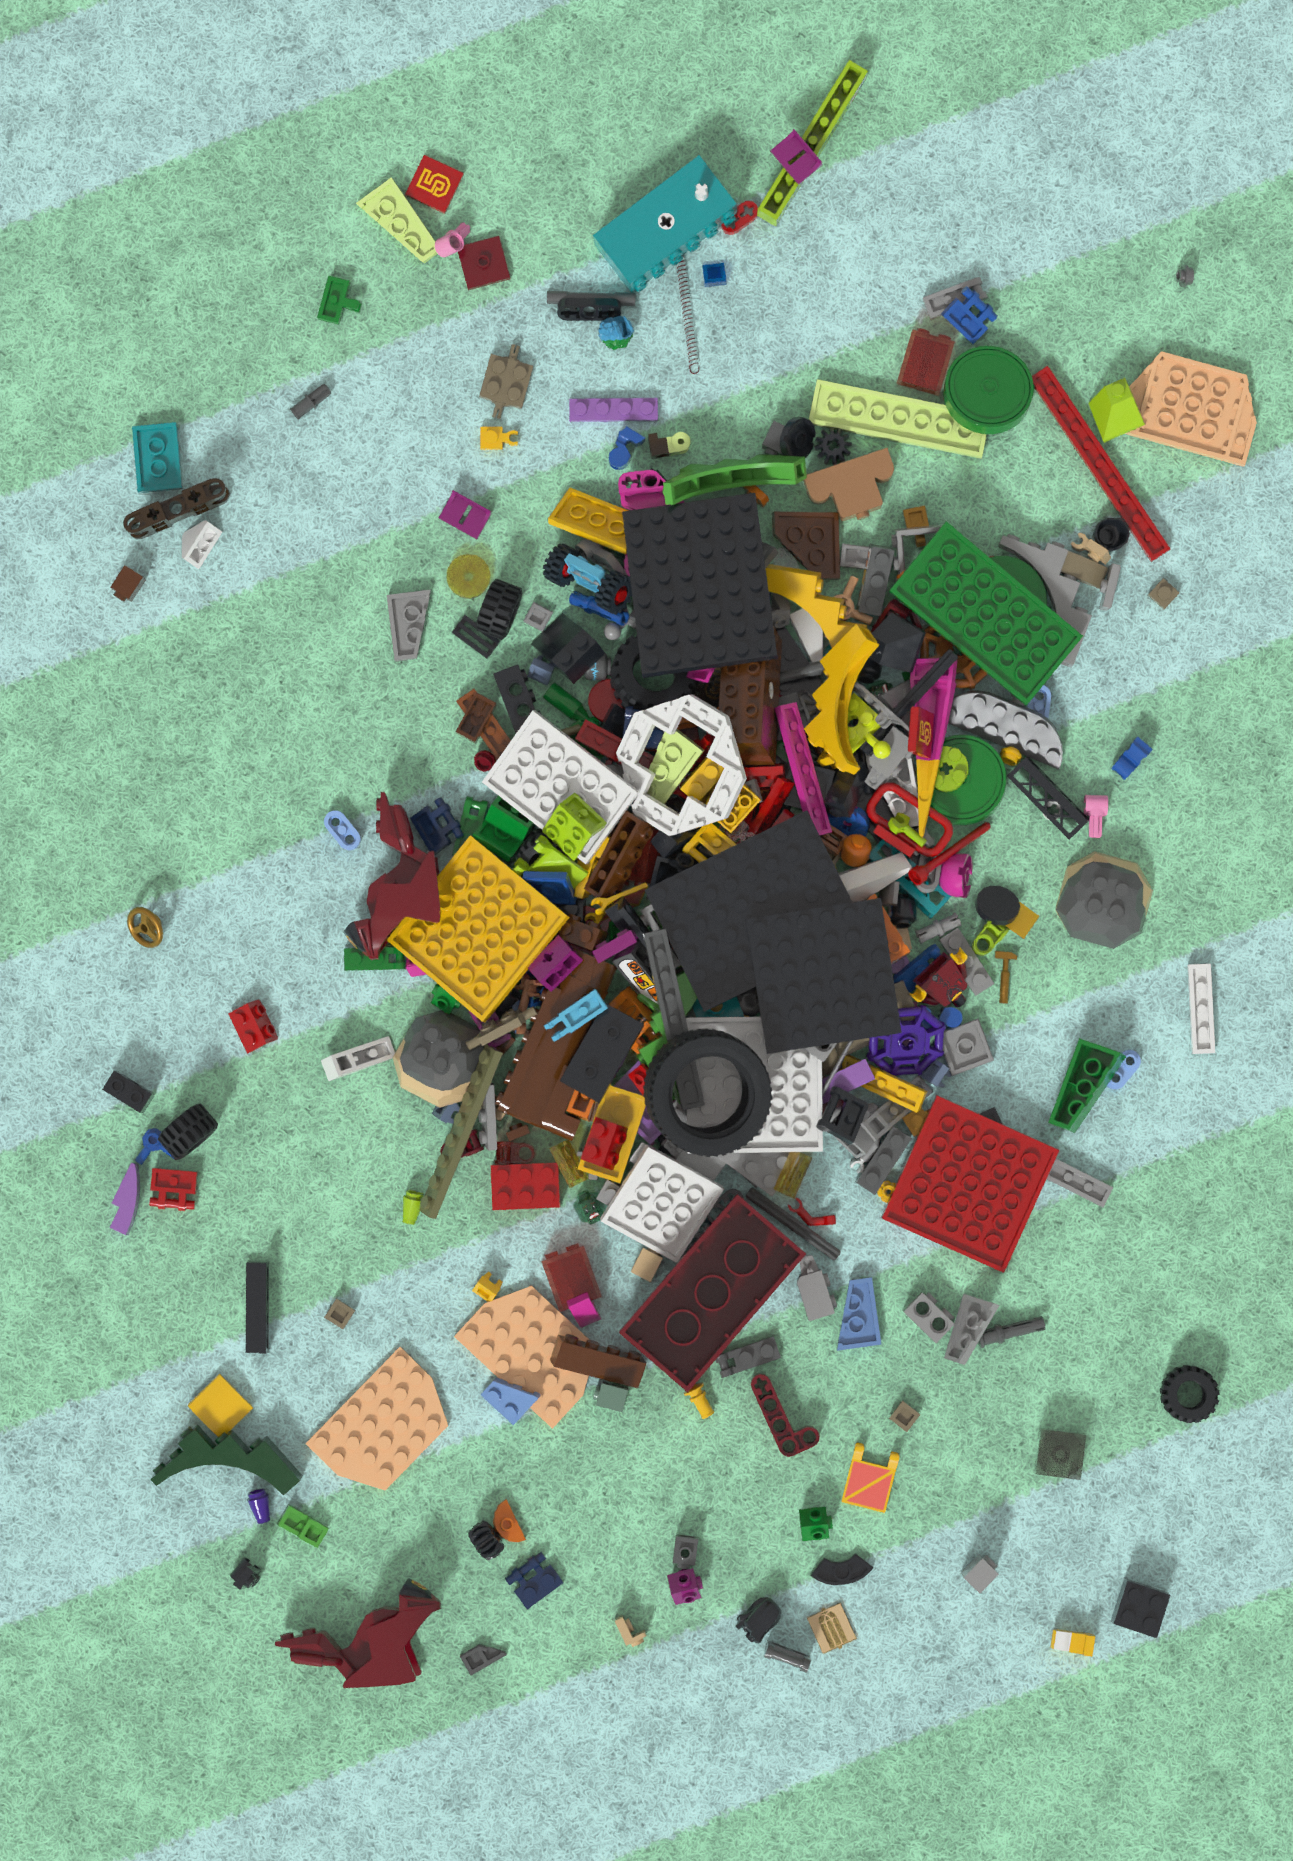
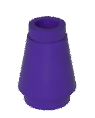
M263 1488L250 1491L247 1501L257 1520V1524L269 1522V1494Z

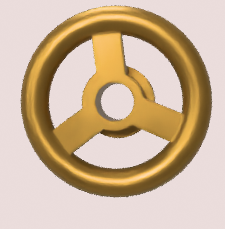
M133 908L127 917V925L132 937L144 947H157L163 939V928L160 918L147 908ZM136 914H141V923L135 926L134 917ZM138 933L147 934L153 941L143 939Z

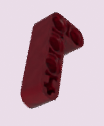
M762 1373L754 1375L750 1383L752 1391L780 1452L784 1456L791 1457L817 1445L820 1438L817 1429L813 1426H805L793 1432L769 1377ZM756 1379L766 1380L767 1383L764 1384L767 1392L772 1390V1394H766L760 1399L758 1395L763 1393L760 1387L755 1388L754 1385L757 1384ZM769 1398L776 1401V1407L771 1411L766 1410L763 1406L765 1400ZM782 1419L785 1421L786 1426L782 1431H776L773 1428L775 1420ZM808 1430L813 1431L816 1435L814 1441L805 1442L803 1440L804 1432ZM786 1440H792L795 1443V1448L790 1452H786L782 1448V1444Z

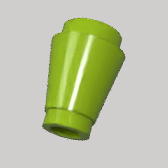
M407 1190L406 1195H403V1223L416 1224L420 1213V1202L424 1196L423 1193Z

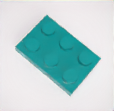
M177 423L132 426L138 493L183 489Z

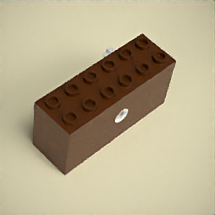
M775 627L774 635L778 659L721 667L719 710L730 718L743 767L775 766L778 719L775 707L779 706L782 640Z

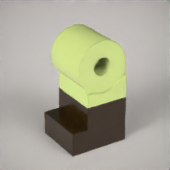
M678 432L672 437L659 439L657 433L648 434L651 459L680 455L689 450L690 437L684 432Z

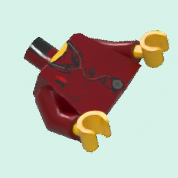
M961 947L958 948L957 954L951 953V957L943 952L913 980L917 989L913 994L910 993L909 996L917 1002L933 1006L941 1004L946 1007L952 1002L955 1007H961L966 1002L962 992L968 986L965 981L967 978L965 962L967 955Z

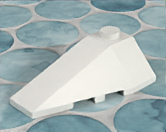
M873 751L869 755L865 753L869 771L872 768L869 758L872 756ZM912 756L909 760L905 758L901 764L903 769L896 778L894 776L891 779L887 778L882 784L886 782L896 783L918 798L914 758ZM888 791L883 795L894 817L898 812L910 817V827L919 826L918 809L892 791Z
M901 852L838 874L852 902L864 901L902 877L912 869V866Z

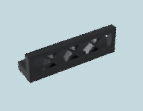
M1027 756L1007 775L1069 840L1089 821V818L1084 815L1079 807L1030 757ZM1023 767L1029 773V782H1019L1014 775ZM1032 777H1033L1038 783H1032ZM1023 785H1029V791ZM1032 785L1042 786L1045 789V798H1035L1032 795ZM1048 793L1052 796L1053 799L1048 798ZM1039 801H1045V807ZM1048 801L1057 802L1060 805V814H1051L1047 810ZM1063 809H1064L1069 815L1063 814ZM1055 817H1060V823L1056 820ZM1063 817L1073 818L1079 825L1069 833L1063 827Z
M622 896L608 905L605 912L620 932L625 929L634 931L639 938L638 940L645 946L643 933L650 931L625 897Z
M247 1262L245 1353L266 1354L269 1352V1262Z

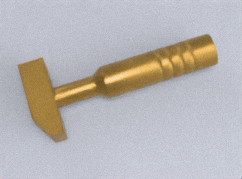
M995 951V958L1003 959L999 1003L1008 1004L1009 959L1017 960V955L1012 952Z

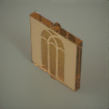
M841 1602L827 1609L822 1608L820 1612L807 1617L823 1654L836 1648L841 1649L842 1645L857 1639Z

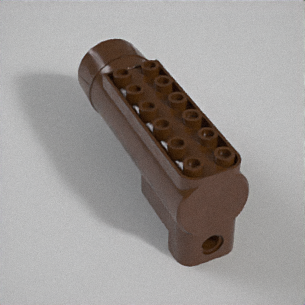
M576 949L574 950L583 961L552 992L547 988L543 989L539 999L543 1001L540 1010L536 1009L538 1015L531 1017L530 1020L534 1022L531 1030L526 1029L521 1041L525 1043L522 1051L517 1050L513 1060L516 1067L513 1072L508 1071L504 1081L507 1084L505 1092L500 1091L495 1104L499 1105L497 1110L570 1141L573 1140L581 1120L565 1113L574 1089L561 1083L560 1079L596 1017L572 1033H567L557 1041H553L551 1037L554 1033L566 1027L564 1023L560 1021L554 1027L547 1030L544 1025L558 1016L559 1012L594 989L597 990L604 1001L617 971L616 966L605 961L598 964L595 957Z

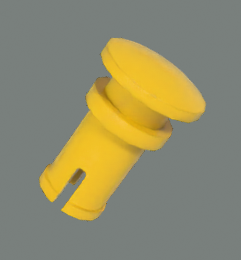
M703 1382L695 1384L688 1393L685 1391L684 1395H690L689 1400L694 1402L701 1418L705 1419L714 1414V1410L705 1396V1390L702 1391L701 1389L704 1386Z

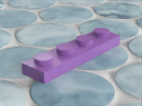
M658 398L569 399V421H658Z

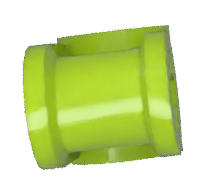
M988 920L973 940L972 950L978 956L987 955L1005 937L1010 929L1005 925L991 924L992 921ZM978 940H985L988 943L986 951L979 950L977 947Z

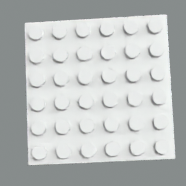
M761 1017L686 1018L688 1031L715 1029L735 1036L753 1049L766 1066V1071L769 1073L770 1087H772V1100L770 1103L772 1105L769 1109L770 1113L766 1118L767 1121L764 1122L763 1128L759 1130L758 1135L753 1137L752 1141H749L746 1146H742L741 1149L734 1150L733 1153L823 1152V1131L816 1127L818 1120L822 1118L821 1060L803 1048L767 1054ZM709 1056L695 1060L705 1105L687 1109V1124L699 1128L713 1127L726 1121L737 1109L742 1096L741 1078L732 1062L721 1057Z

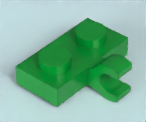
M328 276L317 315L318 320L339 325L344 308L360 312L362 305L360 301L347 298L351 283L349 280Z

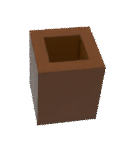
M124 565L110 588L115 591L113 595L119 600L125 602L127 599L132 602L146 579Z

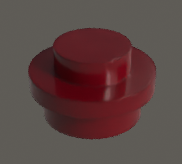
M487 750L478 751L474 757L476 768L483 772L491 770L496 763L495 756Z

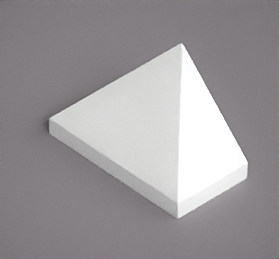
M206 520L185 531L182 535V558L197 569H200L222 534V531Z

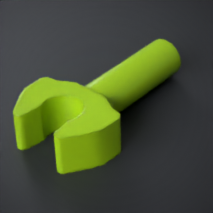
M898 812L894 818L890 819L888 826L894 834L903 832L920 847L926 844L927 840L909 826L910 817Z

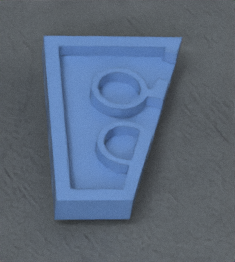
M872 1277L849 1280L837 1351L881 1345Z

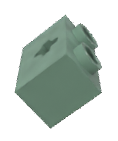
M602 1381L601 1386H596L593 1397L594 1400H597L596 1406L623 1412L628 1387Z

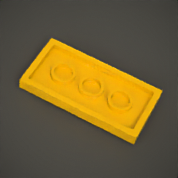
M570 487L548 517V523L625 555L627 554L622 512L628 510Z
M609 1086L598 1105L595 1117L628 1128L626 1141L622 1144L619 1153V1161L615 1165L614 1170H609L580 1160L578 1170L621 1183L646 1106L645 1098L642 1095Z

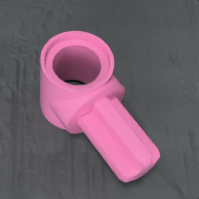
M463 222L455 230H449L443 237L438 238L435 241V250L438 255L448 257L462 250L464 247L463 239L470 233V225H466Z
M1085 795L1084 803H1086V808H1084V815L1089 817V837L1100 838L1102 836V817H1105L1108 813V795Z

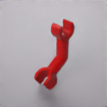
M795 1198L800 1204L798 1209H793L788 1204L789 1210L796 1212L808 1226L836 1224L835 1215L812 1217L804 1209L803 1203L799 1198Z

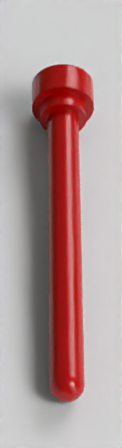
M984 822L924 866L916 865L908 872L910 880L916 885L925 882L932 870L990 830V823Z

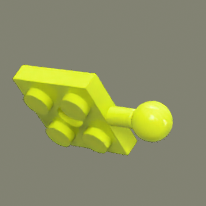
M855 693L850 698L847 726L851 720H859L856 726L848 727L852 752L854 753L867 741L873 747V753L877 758H887L891 753L890 745L886 741H879L873 736L880 728V725L875 721L878 714Z

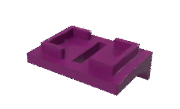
M795 129L770 150L798 185L822 166V161ZM801 151H805V154H803L794 163H792L791 165L788 164V162L792 160L795 156H797Z
M452 490L451 496L438 518L477 540L492 512ZM468 506H471L472 509L470 510L464 523L460 524L459 522L463 517L465 511L467 510Z
M625 929L617 934L618 937L608 943L603 941L596 945L597 949L592 952L598 964L635 944L639 939L635 932Z

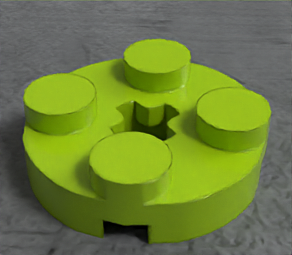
M949 746L943 747L934 786L937 790L942 792L954 791L965 782L969 767L966 757L959 749ZM945 763L953 767L952 770H949L948 775H945L943 771L940 772V768Z

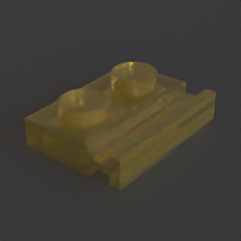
M568 1139L549 1148L569 1188L588 1180L586 1172L578 1170L580 1160Z
M790 1152L774 1190L795 1199L812 1157L801 1152Z

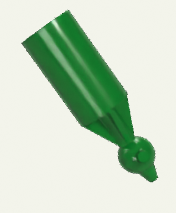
M554 682L544 694L543 699L569 719H580L582 722L586 719L600 727L596 717H589L583 707V703Z

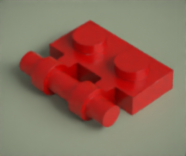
M152 1168L150 1191H159V1198L150 1197L149 1205L163 1210L166 1208H178V1211H186V1209L195 1210V1201L187 1200V1194H196L198 1172ZM167 1192L179 1193V1200L167 1199Z

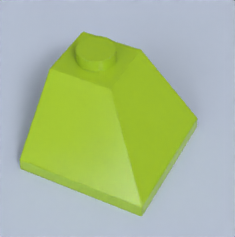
M1126 378L1104 386L1088 403L1103 442H1107L1145 425Z

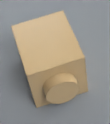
M642 1248L631 1272L651 1282L663 1257L650 1248Z

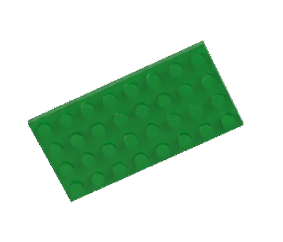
M947 521L889 590L891 594L1024 705H1028L1083 637L1082 634Z

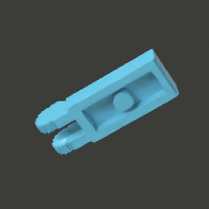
M594 989L559 1012L558 1016L548 1021L544 1027L547 1030L554 1027L560 1021L564 1023L566 1027L557 1031L551 1037L553 1041H557L567 1033H572L608 1007L597 990Z

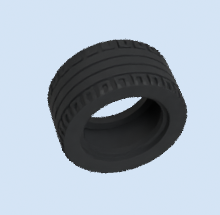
M715 1029L689 1030V1032H683L682 1035H676L675 1038L668 1040V1043L666 1045L663 1044L662 1048L657 1051L656 1056H653V1060L649 1063V1069L646 1070V1077L644 1078V1102L649 1117L656 1128L676 1147L694 1155L718 1157V1155L724 1156L727 1153H733L736 1149H741L742 1146H746L749 1141H752L755 1135L759 1134V1130L763 1128L764 1122L767 1121V1115L770 1113L772 1087H770L771 1080L769 1079V1073L766 1071V1066L747 1044L724 1031ZM709 1056L721 1057L732 1062L741 1078L742 1096L737 1109L726 1121L713 1127L699 1128L684 1123L678 1117L672 1100L673 1086L677 1076L685 1066L696 1059Z

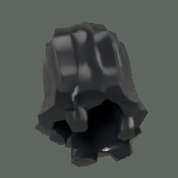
M769 1597L759 1598L742 1615L737 1617V1624L735 1626L738 1630L743 1628L745 1632H748L745 1636L750 1642L759 1644L764 1636L780 1620L781 1608Z

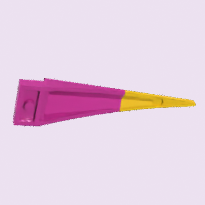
M940 658L916 660L913 672L910 674L911 689ZM957 660L914 705V707H921L934 714L931 758H922L916 755L919 835L921 837L925 833L955 693Z

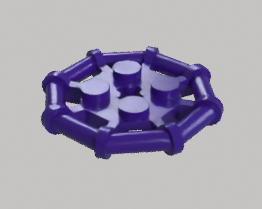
M924 1005L898 1008L899 1017L916 1016L915 1019L900 1021L902 1033L869 1038L867 1058L883 1071L894 1076L913 1074L920 1076L939 1056H943L944 1030L946 1025L932 1015ZM923 1018L932 1025L931 1028L926 1029L921 1024ZM935 1035L934 1045L930 1046V1037ZM878 1038L884 1039V1048L878 1050ZM906 1039L912 1040V1042L908 1043V1046H904L902 1043ZM923 1053L924 1055L929 1053L921 1062L918 1063V1061L920 1060V1056ZM883 1057H891L893 1059L892 1064H888ZM903 1064H913L914 1066H900V1065H903Z

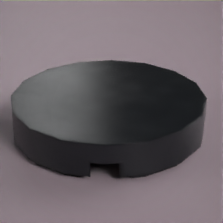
M798 416L793 417L786 423L780 436V449L784 456H801L806 458L810 454L814 446L812 441L813 437L815 438L816 432L813 423L809 419Z
M988 886L978 893L975 907L979 916L985 921L987 919L992 921L991 924L1007 925L1012 923L1018 916L1020 903L1016 895L1009 889L1001 886Z

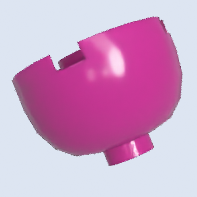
M955 854L941 865L939 884L942 890L950 896L967 898L971 885L967 884L969 882V874L972 875L973 871L972 858L969 854Z

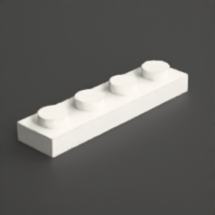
M1188 964L1192 1054L1215 1053L1211 964Z

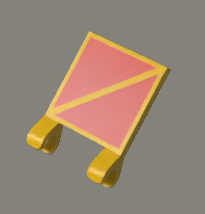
M643 883L609 898H594L591 906L598 904L601 908L596 909L595 913H588L584 921L591 919L594 923L599 924L602 920L609 918L605 912L606 907L622 896L625 897L632 908L639 906L648 885Z
M856 1443L841 1502L885 1513L899 1461V1453L892 1451L889 1456L888 1465L883 1466L861 1460L864 1444Z

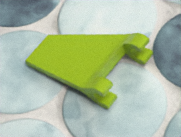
M540 835L535 841L537 844L534 846V849L541 853V855L534 863L529 866L526 861L519 858L514 863L515 867L513 868V871L519 876H523L524 871L567 872L573 888L588 875L587 870L554 848L543 835Z

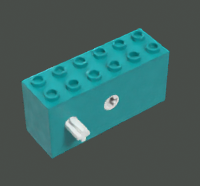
M698 155L593 235L594 245L631 293L635 291L641 292L648 286L647 282L653 277L658 279L666 272L665 268L671 264L675 266L683 259L682 256L688 251L692 253L698 249L702 240L706 237L707 239L714 237L718 233L717 229L723 223L725 226L731 224L736 219L734 215L737 213V203L701 156Z

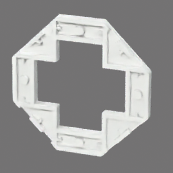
M693 694L635 712L616 752L618 761H621L624 774L622 775L624 780L639 791V794L633 800V804H631L633 814L668 836L727 819L747 779L729 716ZM682 717L715 736L706 757L724 767V770L707 805L693 796H688L679 814L647 794L656 774L638 762L655 726L672 735L675 734Z

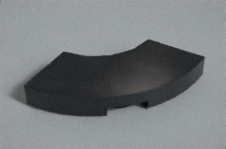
M855 1553L850 1559L842 1562L823 1558L810 1576L825 1584L845 1585L862 1579L874 1567Z

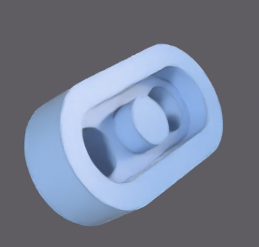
M1043 685L1037 692L1043 694V699L1037 700L1034 696L1028 703L1027 708L1049 718L1051 692L1048 687Z
M331 811L325 816L324 825L343 849L352 851L358 848L361 836L343 813ZM338 818L340 820V824L338 826H333V819ZM349 835L354 837V841L350 844L346 842V837Z
M1133 1050L1122 1052L1126 1058L1132 1057L1134 1062L1132 1065H1128L1125 1058L1115 1073L1119 1076V1081L1115 1083L1111 1079L1107 1085L1108 1088L1114 1090L1122 1088L1141 1064V1058L1137 1052Z

